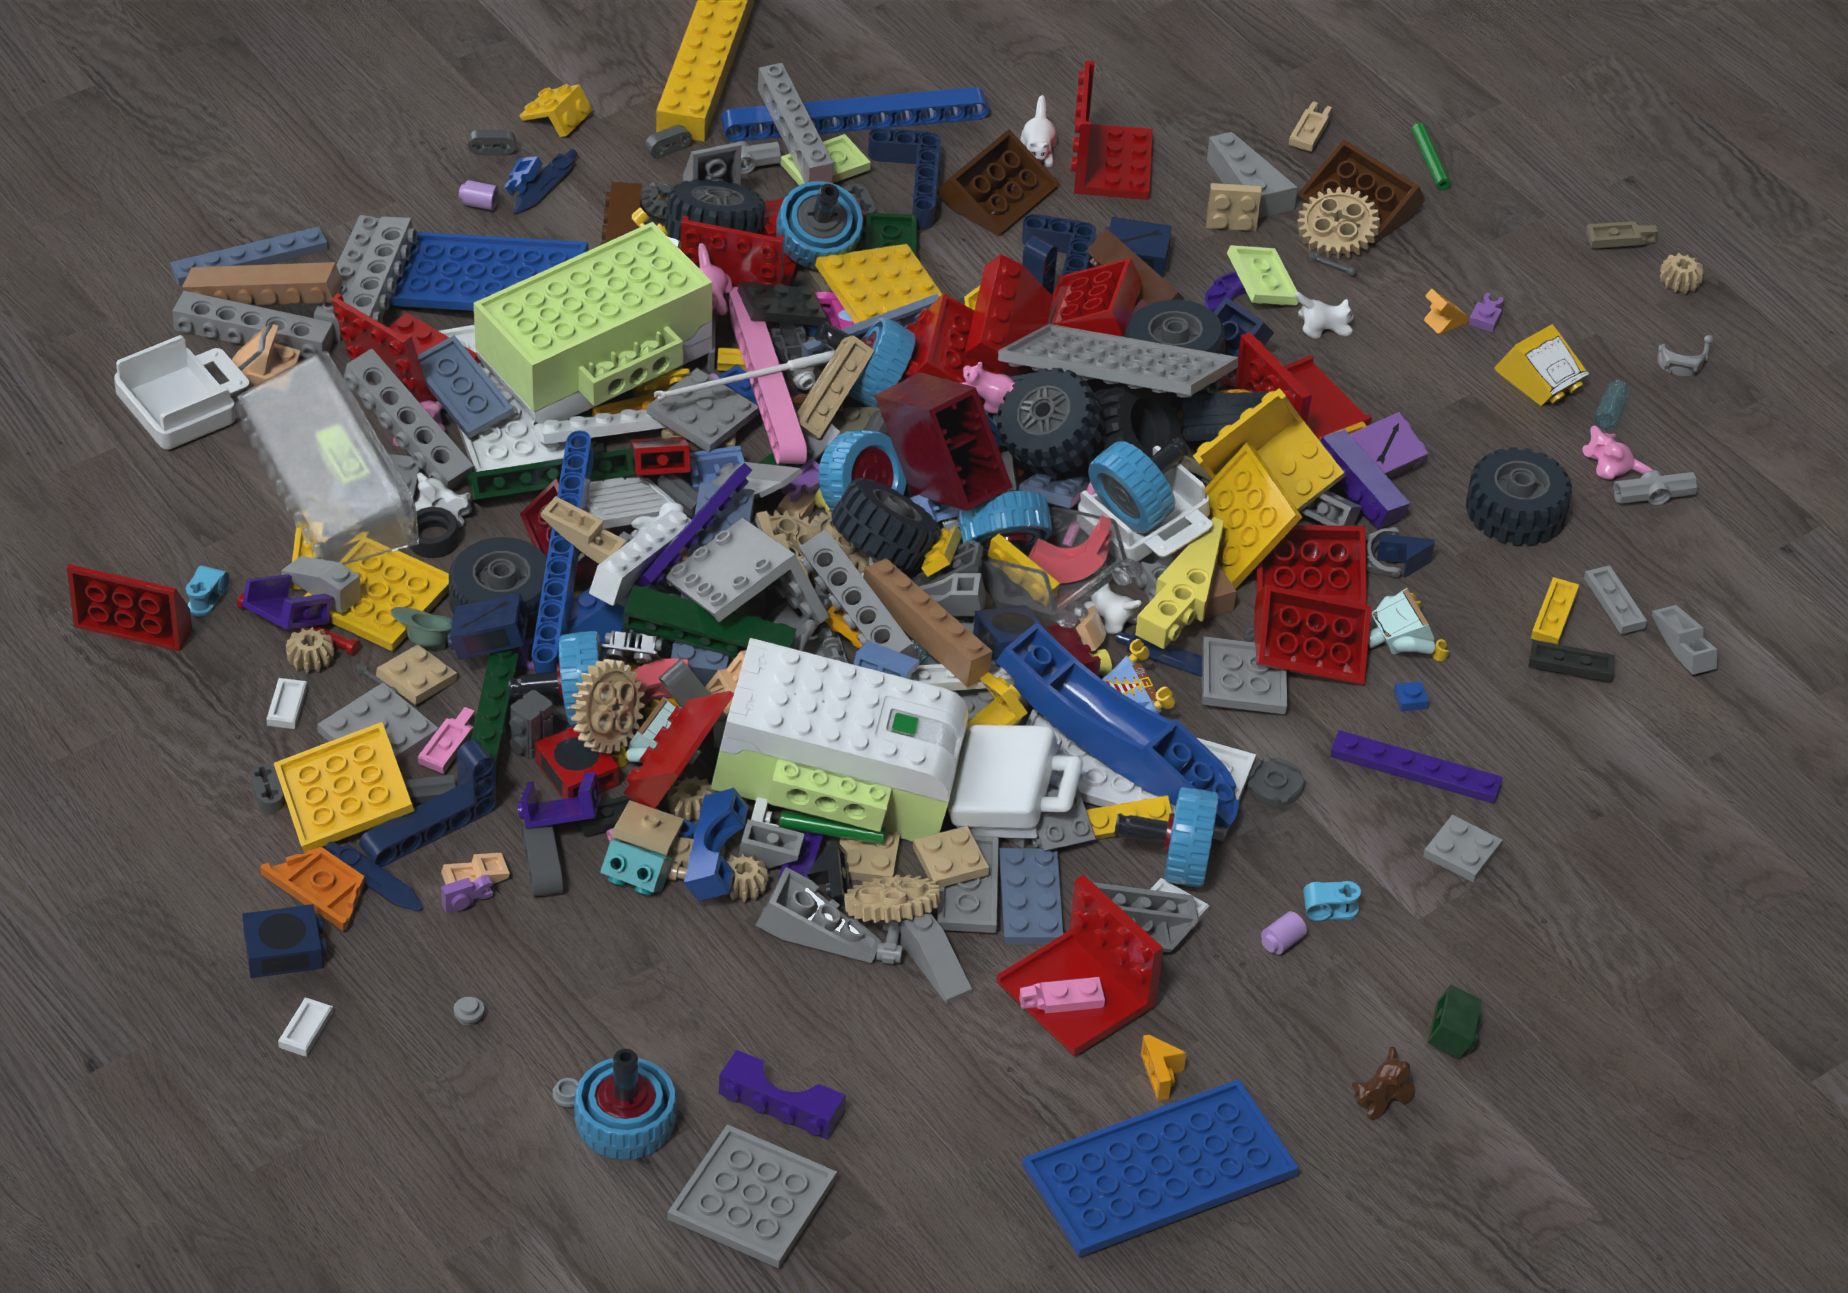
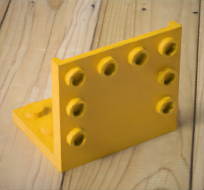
M1280 388L1267 393L1262 398L1260 404L1255 408L1245 410L1237 422L1222 428L1218 433L1219 436L1211 442L1203 443L1197 449V453L1193 455L1208 476L1213 479L1246 443L1253 445L1298 512L1346 476Z

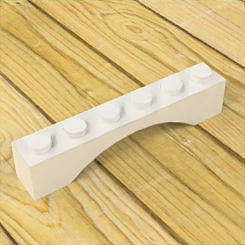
M671 509L597 566L589 594L614 606L627 595L642 572L661 554L691 519L684 513ZM684 546L679 553L683 552L686 547Z

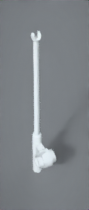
M835 351L789 360L785 364L666 392L656 391L654 397L658 396L657 401L661 402L667 397L785 370L794 371L792 380L795 385L802 390H808L815 383L814 366L828 363Z

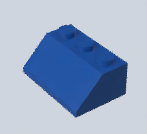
M589 588L572 600L567 634L596 631L600 635L601 643L605 644L606 632L611 633L612 630L621 631L625 607L618 603L612 606L589 594Z

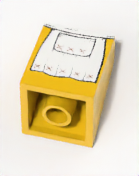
M1553 324L1517 343L1494 367L1501 376L1540 406L1548 402L1555 404L1565 396L1564 393L1567 391L1571 394L1584 385L1581 381L1589 374Z

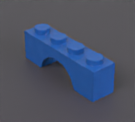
M735 788L705 795L697 829L694 834V842L689 855V863L684 876L686 888L693 893L698 901L728 894L730 891L734 871L722 857L720 850L734 833L744 828L749 807Z

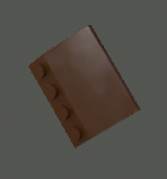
M1008 129L952 175L937 193L953 211L999 236L1060 183L1015 134Z
M1345 139L1340 142L1297 194L1298 198L1310 204L1309 197L1318 199V192L1320 191L1326 195L1327 188H1330L1333 193H1336L1338 187L1341 188L1343 193L1350 188L1353 195L1360 191V198L1368 196L1369 203H1375V209L1378 210L1380 218L1379 234L1375 236V242L1371 243L1372 245L1408 221L1425 201L1420 186Z

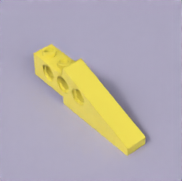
M1214 517L1211 520V529L1193 540L1157 579L1155 597L1137 616L1136 636L1164 649L1171 641H1175L1179 637L1182 628L1185 625H1190L1194 618L1199 621L1204 620L1222 539L1223 520Z

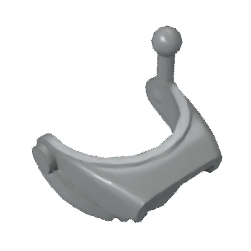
M1711 335L1705 336L1704 351L1698 356L1676 354L1669 351L1665 344L1659 345L1657 356L1659 366L1666 372H1669V374L1672 373L1677 376L1697 374L1702 370L1704 361L1707 362L1710 343L1713 342V337Z
M1398 528L1380 529L1365 536L1366 572L1399 577L1402 574V569L1384 566L1373 557L1374 550L1379 544L1380 534L1399 536L1400 531Z

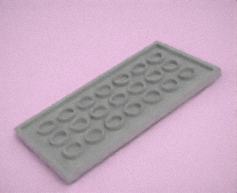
M1047 324L1000 349L998 354V361L1008 362V365L1012 367L1025 365L1032 367V370L1035 371L1045 368L1048 370L1062 368L1064 372L1066 370L1075 372L1084 380L1097 378L1102 379L1106 384L1124 383L1128 384L1129 388L1134 389L1152 388V391L1156 393L1174 392L1178 397H1191L1194 393L1203 390L1204 387L1215 383L1219 378L1228 375L1229 372L1238 368V357L1052 324Z

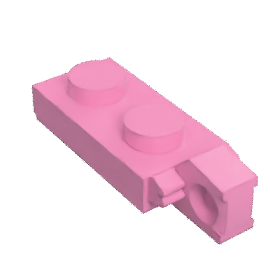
M464 707L456 719L446 718L419 754L418 764L444 774L457 757L459 748L472 736L475 711Z
M1099 977L1043 982L1020 988L1019 1001L1021 1009L1038 1007V1009L1044 1010L1045 1013L1103 1008L1105 1004Z

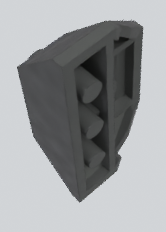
M971 539L957 546L951 563L928 577L921 567L915 570L910 579L918 586L943 580L953 573H981L983 546Z

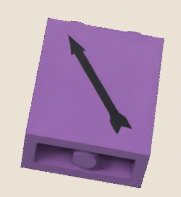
M1400 412L1350 434L1390 480L1419 468L1428 455L1425 445L1419 441L1412 431L1409 422L1403 418Z

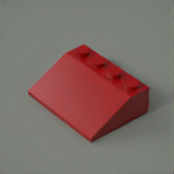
M1002 254L985 265L964 353L1020 382L1025 379V375L1029 373L1034 375L1036 371L1032 370L1030 366L1012 367L1008 365V362L998 361L999 350L1047 325L1053 296L1024 265Z
M1132 258L1060 276L1053 294L1047 324L1124 337L1127 323L1130 320L1142 286Z
M1296 524L1254 569L1256 595L1266 585L1366 605L1365 526Z
M68 564L67 575L75 628L171 650H181L192 630L190 608L176 588Z
M1266 585L1256 595L1253 623L1256 664L1363 686L1365 682L1371 606Z
M727 691L689 699L682 709L676 706L667 719L671 722V725L668 729L662 726L653 740L658 744L654 749L648 746L639 759L644 764L640 769L637 767L632 769L625 779L629 785L623 793L635 802L655 809L733 698L734 693Z

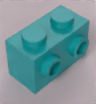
M611 839L600 873L608 875V881L624 886L625 882L635 885V891L651 895L652 892L663 891L673 858L618 839Z

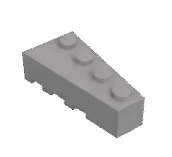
M1233 132L1209 137L1207 161L1223 184L1261 186L1258 219L1294 210L1297 194L1296 185Z

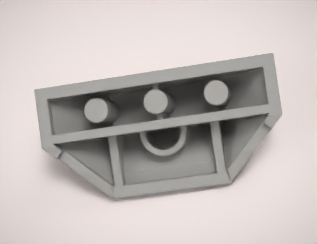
M1093 882L1163 947V952H1171L1198 922L1193 895Z

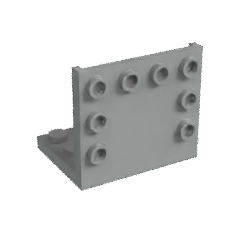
M741 518L727 530L718 533L712 541L704 547L696 549L693 555L682 563L676 564L664 576L669 586L677 588L712 614L718 622L764 588L768 590L773 589L782 600L786 598L794 609L800 608L807 618L812 617L819 623H822L829 617L796 555L744 518Z

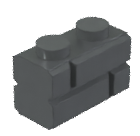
M531 690L523 696V700L519 699L511 705V720L509 721L511 727L510 745L516 753L522 754L528 759L535 758V742L553 735L552 701L536 690Z

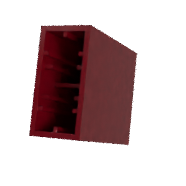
M918 373L874 395L912 494L967 511L1013 488L976 387Z

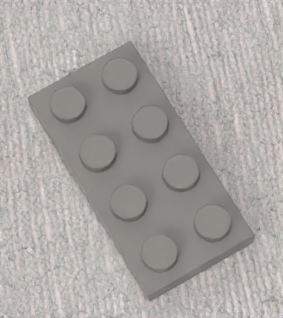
M973 836L989 866V873L986 876L940 887L941 903L938 904L937 922L943 930L996 933L998 837Z

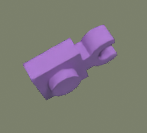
M1486 293L1483 303L1477 302L1469 318L1468 325L1493 332L1501 317L1503 297H1499L1498 301H1491L1489 299L1490 293Z
M811 459L800 468L803 473L782 487V494L785 495L787 492L793 491L790 494V498L794 503L800 500L804 491L810 495L820 488V465Z
M482 875L474 882L466 878L441 886L442 907L446 914L473 906L474 899H487L493 896L490 888L493 882L489 875Z

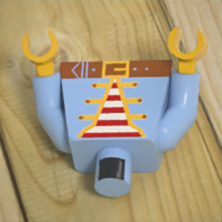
M1136 639L1130 644L1132 654L1130 656L1126 655L1102 680L1145 708L1159 714L1162 707L1165 709L1174 707L1173 693L1168 687H1162L1156 692L1142 664L1136 663L1137 660L1142 661L1149 657V649L1146 646L1143 647L1144 643L1140 639Z

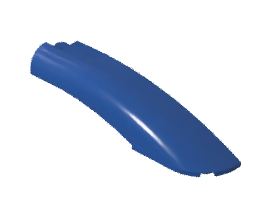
M1037 622L1003 650L996 662L1016 680L1013 686L1033 708L1082 749L1157 797L1168 795L1170 804L1176 806L1179 790L1182 787L1215 792L1219 795L1215 824L1228 828L1234 821L1239 808V800H1236L1234 790L1237 786L1231 773L1177 719L1171 721L1145 708L1100 679L1070 654Z

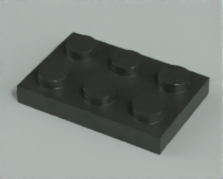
M759 282L739 283L737 291L751 320L819 326L826 320L824 311L812 288L807 286H785L783 284H761Z

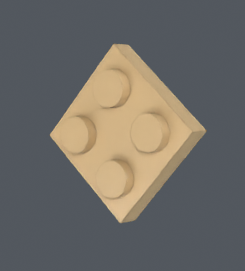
M1211 183L1206 228L1256 231L1261 186Z
M418 644L377 667L376 676L390 687L396 688L398 693L415 705L457 680L456 671Z
M967 826L913 840V849L927 877L930 878V882L936 881V885H939V888L986 876L989 873V866Z
M885 832L883 845L840 838V845L846 850L849 879L872 882V878L894 877L900 834Z

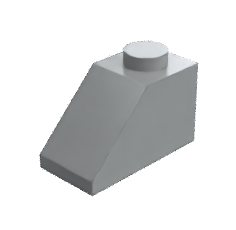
M748 819L741 840L738 858L742 853L748 858L755 854L757 861H764L765 869L795 861L799 856L804 833Z

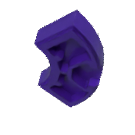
M1236 271L1215 280L1214 284L1206 292L1204 306L1213 313L1225 297L1233 301L1236 297L1247 294Z

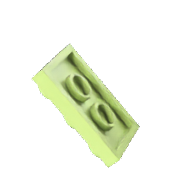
M845 134L823 142L833 161L832 183L870 170L871 162ZM791 155L782 156L780 165L798 185L805 184Z
M1230 245L1227 254L1252 303L1298 304L1295 297L1297 290L1275 248Z

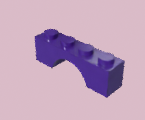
M736 1049L719 1075L720 1095L730 1101H737L751 1107L757 1112H763L775 1117L785 1124H791L806 1130L811 1135L820 1136L827 1140L830 1138L845 1114V1094L821 1084L801 1092L780 1090L766 1079L763 1072V1060Z

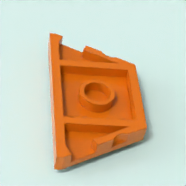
M322 847L309 850L304 854L286 857V862L270 867L269 863H265L260 866L262 876L304 905L314 904L317 914L342 931L347 929L365 884L364 875Z

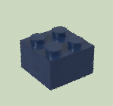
M1227 297L1224 298L1214 312L1224 325L1225 355L1238 357L1241 335L1250 332L1264 346L1274 334L1263 321Z

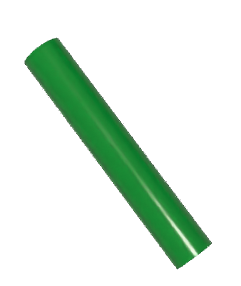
M1414 124L1411 131L1437 189H1448L1451 181L1425 124Z
M783 810L779 827L882 845L886 832V827H881V831L878 832L820 816Z

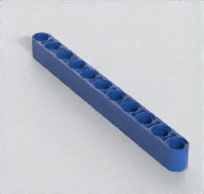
M978 87L802 102L818 134L983 119L989 113V106L984 91ZM766 106L733 108L724 111L721 115L724 134L729 141L782 138Z
M585 431L572 432L566 439L557 495L558 498L586 511L594 462L591 437ZM553 527L532 649L536 674L557 671V664L559 663V638L567 634L580 552L578 548L562 537Z

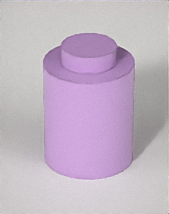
M467 180L465 184L461 185L459 199H462L463 205L494 211L499 196L498 186Z
M1287 912L1262 931V945L1268 952L1277 955L1283 953L1307 934L1305 922L1295 912Z

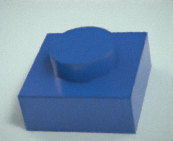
M1422 681L1395 684L1394 694L1400 712L1428 709L1429 700Z

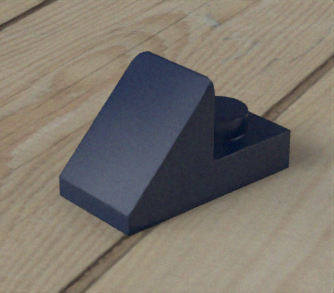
M1380 534L1377 561L1404 563L1403 577L1405 578L1431 563L1435 539Z

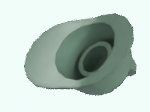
M396 607L391 610V615L396 620L406 624L408 637L415 645L418 644L425 649H444L449 630H451L450 621L452 618L433 615L408 607Z

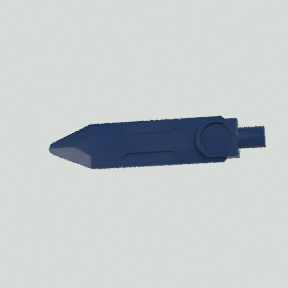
M570 149L565 155L559 153L526 186L525 191L517 196L513 209L514 214H519L536 206L574 168V159L578 156L576 150Z
M1134 631L1133 635L1118 632L1116 642L1127 645V652L1131 653L1130 644L1134 640L1140 639L1144 643L1143 647L1146 646L1149 649L1148 658L1202 677L1201 655L1170 644L1162 649L1136 636V631Z
M329 842L326 845L325 850L364 875V885L395 906L422 911L423 907L411 887L379 865L376 866L372 860L349 844L341 847L335 842Z

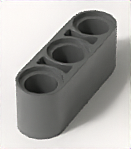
M681 659L658 677L677 704L682 708L689 699L710 695L692 670ZM722 712L716 722H726L728 717ZM713 727L711 728V730L705 738H708L713 734Z
M552 825L533 828L523 826V847L533 897L563 893L562 874Z

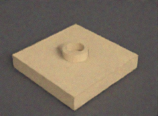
M629 800L613 829L611 837L667 856L683 826L684 819Z

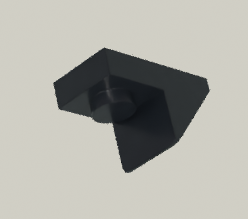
M836 840L830 842L810 868L807 876L815 884L826 883L829 898L834 899L842 907L845 906L844 894L850 889L846 850Z

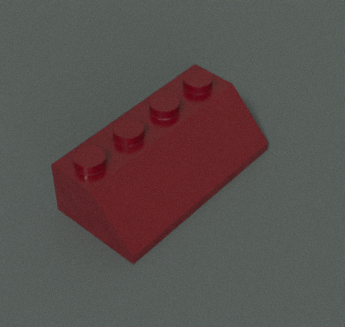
M557 478L520 513L532 544L539 548L546 556H548L552 527L541 517V512L558 495L560 480ZM581 551L579 552L574 585L593 581L597 566L599 565V563Z

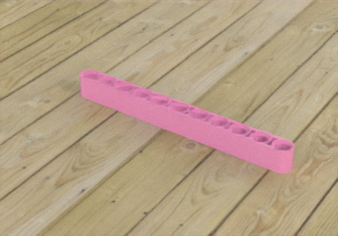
M732 287L731 291L725 294V301L746 371L751 372L779 365L765 321L750 319L737 291L738 287ZM782 371L750 378L749 380L776 463L778 465L805 464L807 457L806 443Z

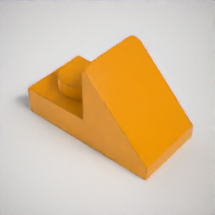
M1431 289L1425 297L1432 302L1429 306L1432 310L1425 317L1424 321L1438 334L1447 332L1469 321V317L1458 306L1435 290Z
M1143 1035L1141 1057L1157 1101L1168 1100L1170 1089L1175 1084L1174 1074L1184 1071L1186 1053L1151 1035Z

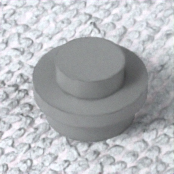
M475 997L461 998L454 1005V1015L463 1025L478 1023L484 1014L483 1003Z
M564 1078L558 1081L553 1088V1100L562 1107H573L575 1091L579 1082L573 1078Z

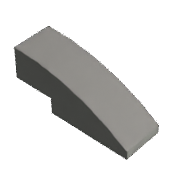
M1677 605L1652 611V617L1665 642L1681 664L1692 675L1717 669V648L1703 638L1704 628Z

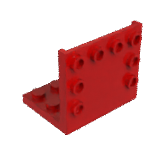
M1085 61L1084 71L1079 70L1078 85L1080 86H1078L1074 119V133H1078V137H1074L1073 152L1077 153V155L1072 157L1071 172H1075L1074 194L1149 200L1153 129L1091 124L1089 117L1095 61Z
M683 216L681 221V251L698 268H700L699 244L703 243L708 251L711 265L720 267L725 274H728L731 278L732 287H738L740 282L791 286L799 264L784 253V235H779V238L690 221L688 216Z
M336 294L331 299L334 308L333 314L338 320L339 332L345 341L346 353L352 361L368 350L373 349L419 403L427 400H437L427 388L418 355L450 337L407 312L389 327H386L345 303L341 294ZM465 347L469 354L479 364L481 361L478 359L477 353Z
M943 293L929 309L924 308L914 324L910 323L906 328L914 333L916 338L915 346L909 363L898 383L918 373L932 374L935 377L958 383L966 382L963 376V368L968 365L973 367L979 363V361L964 354L974 310L946 293ZM982 363V367L985 371L994 374L1000 373L999 371ZM980 397L981 403L984 406L985 400Z
M1250 332L1241 335L1238 368L1235 377L1238 389H1245L1251 392L1276 391L1280 388L1318 440L1322 436L1362 421L1366 426L1371 425L1372 417L1369 414L1365 415L1313 363L1314 358L1311 355L1283 366L1277 357L1273 356L1264 347L1262 342L1257 340Z
M1082 875L1074 883L1069 931L997 974L996 983L1020 1005V988L1043 982L1099 977L1105 998L1103 1008L1045 1013L1044 1010L1038 1009V1007L1024 1008L1075 1057L1156 1005L1163 947L1085 875Z

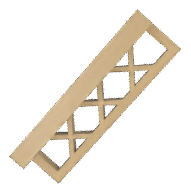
M854 335L843 338L796 413L802 430L815 439H820L875 350Z

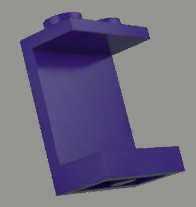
M289 574L246 580L242 606L287 630L329 623L333 601L332 596L325 593L297 598L288 597L292 577Z
M596 772L584 773L578 790V797L539 803L534 781L528 782L525 791L521 793V801L517 804L519 818L525 820L526 828L595 818L602 799Z

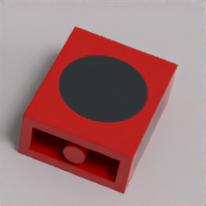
M684 437L630 440L636 475L691 472L689 444Z
M574 727L535 742V762L562 799L578 797V790L584 773L596 772L600 794L619 786V766L609 753L591 751V748L584 747L585 741L578 740L581 732H575L573 730Z

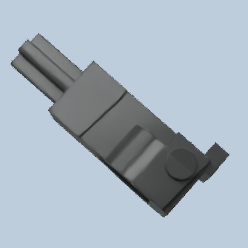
M791 323L773 325V328H770L769 335L778 361L785 364L789 360L802 358V344L807 339L803 325ZM784 371L787 380H792L794 371Z

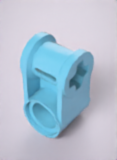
M203 565L198 567L195 575L186 586V593L190 597L188 606L191 615L202 617L212 612L221 596L227 591L230 579L228 572Z
M1312 882L1304 887L1303 895L1306 915L1313 921L1351 920L1359 913L1357 901L1360 898L1361 889L1354 882ZM1347 904H1348V906H1349V911H1348V912H1346Z

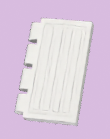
M633 475L590 482L586 512L603 520L602 528L606 529L630 525L634 519L641 516L657 517L662 505L675 501L649 478Z

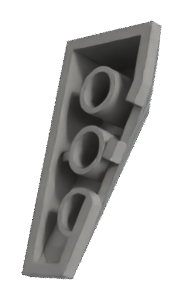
M732 462L718 470L720 475L713 479L711 484L722 486L744 462L735 466ZM745 462L752 471L746 477L749 482L744 489L755 490L754 500L759 497L762 498L786 486L803 472L801 468Z
M786 867L755 926L781 940L872 963L881 940L857 919L846 917L838 910L840 905L834 899L828 901L818 892L819 886L813 881Z

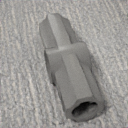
M739 141L742 145L741 174H748L758 166L779 164L781 162L778 142L749 146L748 143Z
M1648 471L1639 479L1615 481L1613 486L1614 498L1617 504L1648 500L1653 506L1662 505L1670 497L1695 495L1697 491L1696 476L1693 472L1663 476L1660 471Z

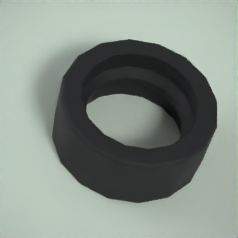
M442 507L422 508L414 512L407 519L405 526L409 548L415 554L426 558H436L450 553L457 546L459 540L458 524L456 517L449 510ZM432 526L443 527L448 530L440 537L431 539L417 535L419 531Z

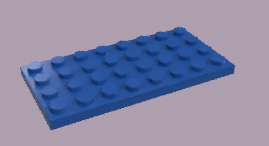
M417 232V241L411 247L410 258L406 260L403 266V275L398 278L396 291L394 294L392 293L389 305L474 311V302L589 251L588 242Z
M1240 1079L1022 1158V1167L1078 1257L1298 1175L1299 1167Z

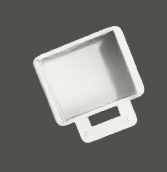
M182 335L118 360L116 362L117 373L114 377L118 397L158 445L165 450L173 449L231 425L236 417L234 401L230 395L240 392L249 386L247 377L222 349L214 348L195 356L186 348L185 339ZM215 363L229 381L220 385L205 366Z
M1158 445L1153 447V455L1161 449ZM1177 463L1164 474L1174 494L1175 508L1160 524L1146 533H1138L1131 530L1105 507L1096 493L1090 495L1085 490L1080 493L1081 502L1078 505L1079 523L1088 532L1092 533L1101 515L1111 519L1109 530L1113 534L1107 545H1109V550L1126 564H1135L1152 552L1156 553L1159 557H1168L1209 531L1212 527V521L1207 518L1210 514L1209 496L1205 493V485L1180 463Z
M974 725L967 731L947 806L951 822L957 828L968 827L973 836L1036 838L1038 835L1036 825L1039 822L1041 812H1066L1072 808L1083 760L1078 756L1057 755L1058 744L1055 733L1048 726ZM1052 770H1064L1058 796L1045 797Z

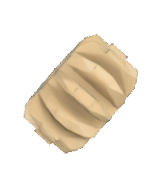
M1677 253L1676 256L1669 255L1661 265V283L1666 285V289H1673L1675 293L1681 291L1686 294L1687 291L1695 292L1696 288L1700 287V283L1703 280V264L1698 263V258H1690L1689 254L1682 256L1680 253Z
M313 626L310 630H305L301 627L299 633L292 632L286 644L287 660L290 665H294L296 671L305 669L306 673L310 670L319 672L321 667H328L330 660H333L334 656L331 635H326L324 629L316 631Z
M684 775L682 781L675 780L672 788L669 789L668 808L670 813H675V816L685 818L688 821L695 819L698 822L704 796L716 793V791L711 789L708 779L699 780L697 775L693 779H689Z
M743 853L739 858L731 855L729 861L726 862L733 869L734 873L730 891L724 895H730L732 901L737 898H741L744 903L747 898L756 901L758 894H764L769 878L764 861H757L755 854L749 858L745 857Z

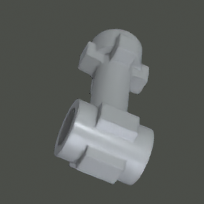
M884 920L883 930L888 931L886 942H879L877 950V960H881L882 963L894 964L901 962L903 945H897L902 929V920L901 922L890 921L889 923H886Z

